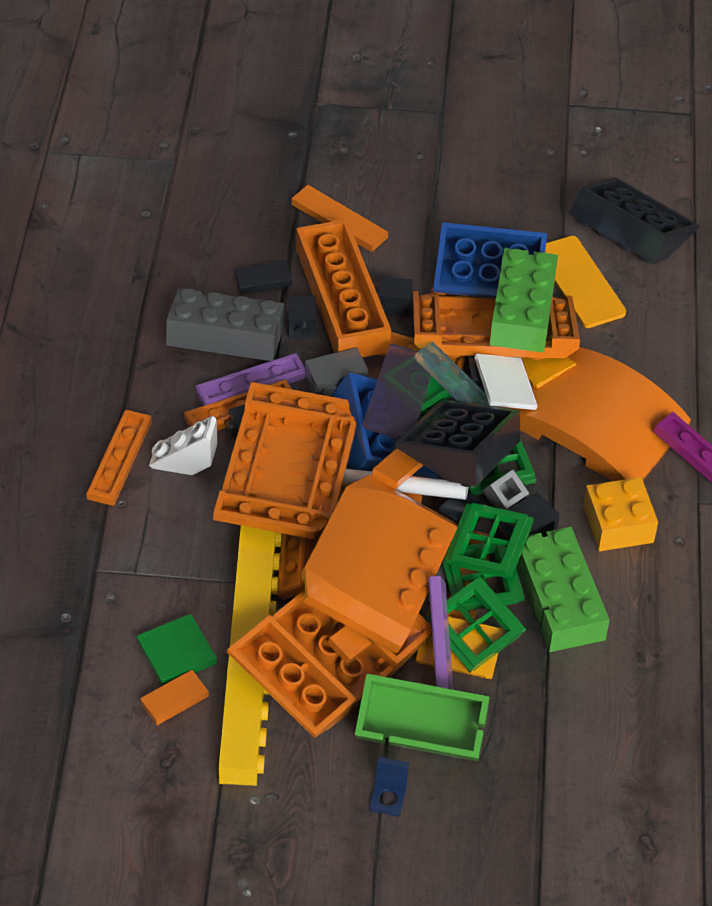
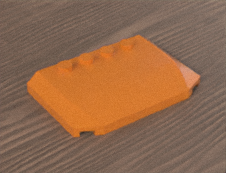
M431 288L430 294L418 295V291H413L414 344L426 354L447 355L449 357L486 354L504 357H529L533 360H540L543 358H566L579 349L580 337L573 296L567 295V300L552 296L545 351L542 353L490 346L492 320L496 302L494 298L433 292V288Z
M251 382L245 401V411L222 491L220 490L213 512V520L315 539L324 530L339 500L352 448L356 421L350 413L348 400Z
M370 475L363 477L347 486L343 491L301 572V581L305 584L303 602L391 651L398 653L410 633L428 594L429 579L432 576H436L458 528V524Z

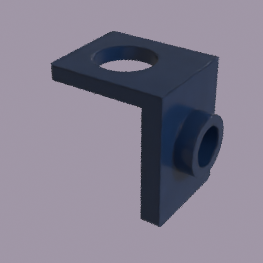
M378 757L376 782L369 807L370 811L400 816L408 783V762ZM384 792H391L396 796L397 801L392 806H385L380 803L379 796Z

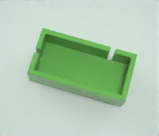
M505 248L492 320L490 346L544 353L558 255L534 252V255H528L529 251Z
M572 527L546 532V537H542L541 533L528 535L516 568L538 625L542 626L541 633L548 651L554 652L605 641L610 620Z
M367 674L355 736L357 739L382 744L385 743V738H389V743L392 746L479 762L484 731L478 729L479 727L485 728L490 697Z

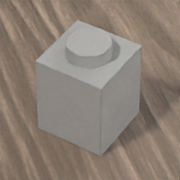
M514 470L482 490L494 508L504 510L529 494Z

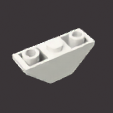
M211 416L203 421L196 422L193 426L183 431L176 432L165 440L158 441L152 448L149 466L153 469L187 475L196 474L210 467L217 447V419Z

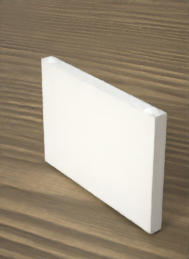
M486 354L475 355L474 358L490 406L536 410L538 405L521 358Z

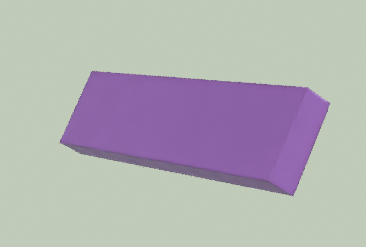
M297 353L196 385V393L202 405L205 406L248 392L251 382L270 385L285 379L289 384L305 379V367Z
M432 576L429 579L436 687L453 690L446 583L441 576Z

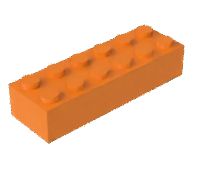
M344 219L296 228V251L311 292L315 296V302L334 353L356 347L362 357L389 353L391 328L348 220Z

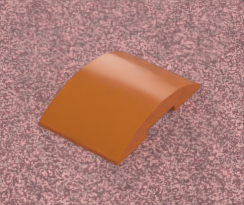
M581 347L567 356L576 363L575 366L538 389L531 385L538 405L536 410L502 407L520 410L521 431L537 440L544 435L586 459V467L611 481L642 477V480H644L670 448L666 442L653 432L656 425L672 412L677 414L688 425L691 421L684 410L648 378L609 356Z
M304 589L273 616L268 615L229 647L226 652L315 738L333 727L361 704L367 674L390 678L432 636V625L418 613L413 627L398 653L366 637L371 642L369 649L347 664L327 643L331 636L346 625L304 603Z

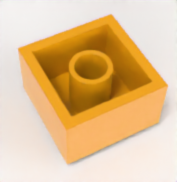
M642 477L586 486L583 509L598 551L654 543L658 520Z

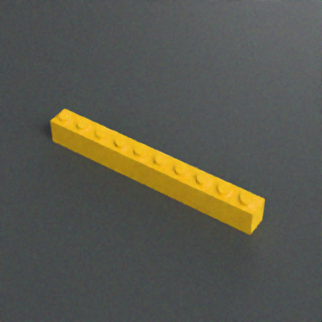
M241 525L230 647L268 615L273 616L276 613L277 601L271 600L272 594H278V577H273L274 571H279L280 553H275L276 547H281L282 533ZM230 655L219 759V784L257 786L258 774H264L265 755H259L260 747H266L267 728L261 727L262 720H268L269 702L263 701L264 694L269 693Z

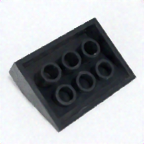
M617 177L582 186L570 212V215L577 218L579 224L594 228L601 237L618 242L620 248L635 252L640 255L642 261L649 264L666 260L700 226Z
M442 399L395 442L397 449L447 481L460 483L464 487L477 486L521 441L520 410Z

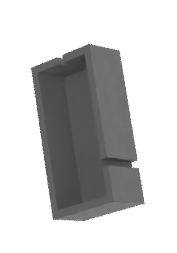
M178 288L167 317L166 346L273 361L283 332L284 303L250 299L244 296L222 295L216 292H208L207 295H202V291Z

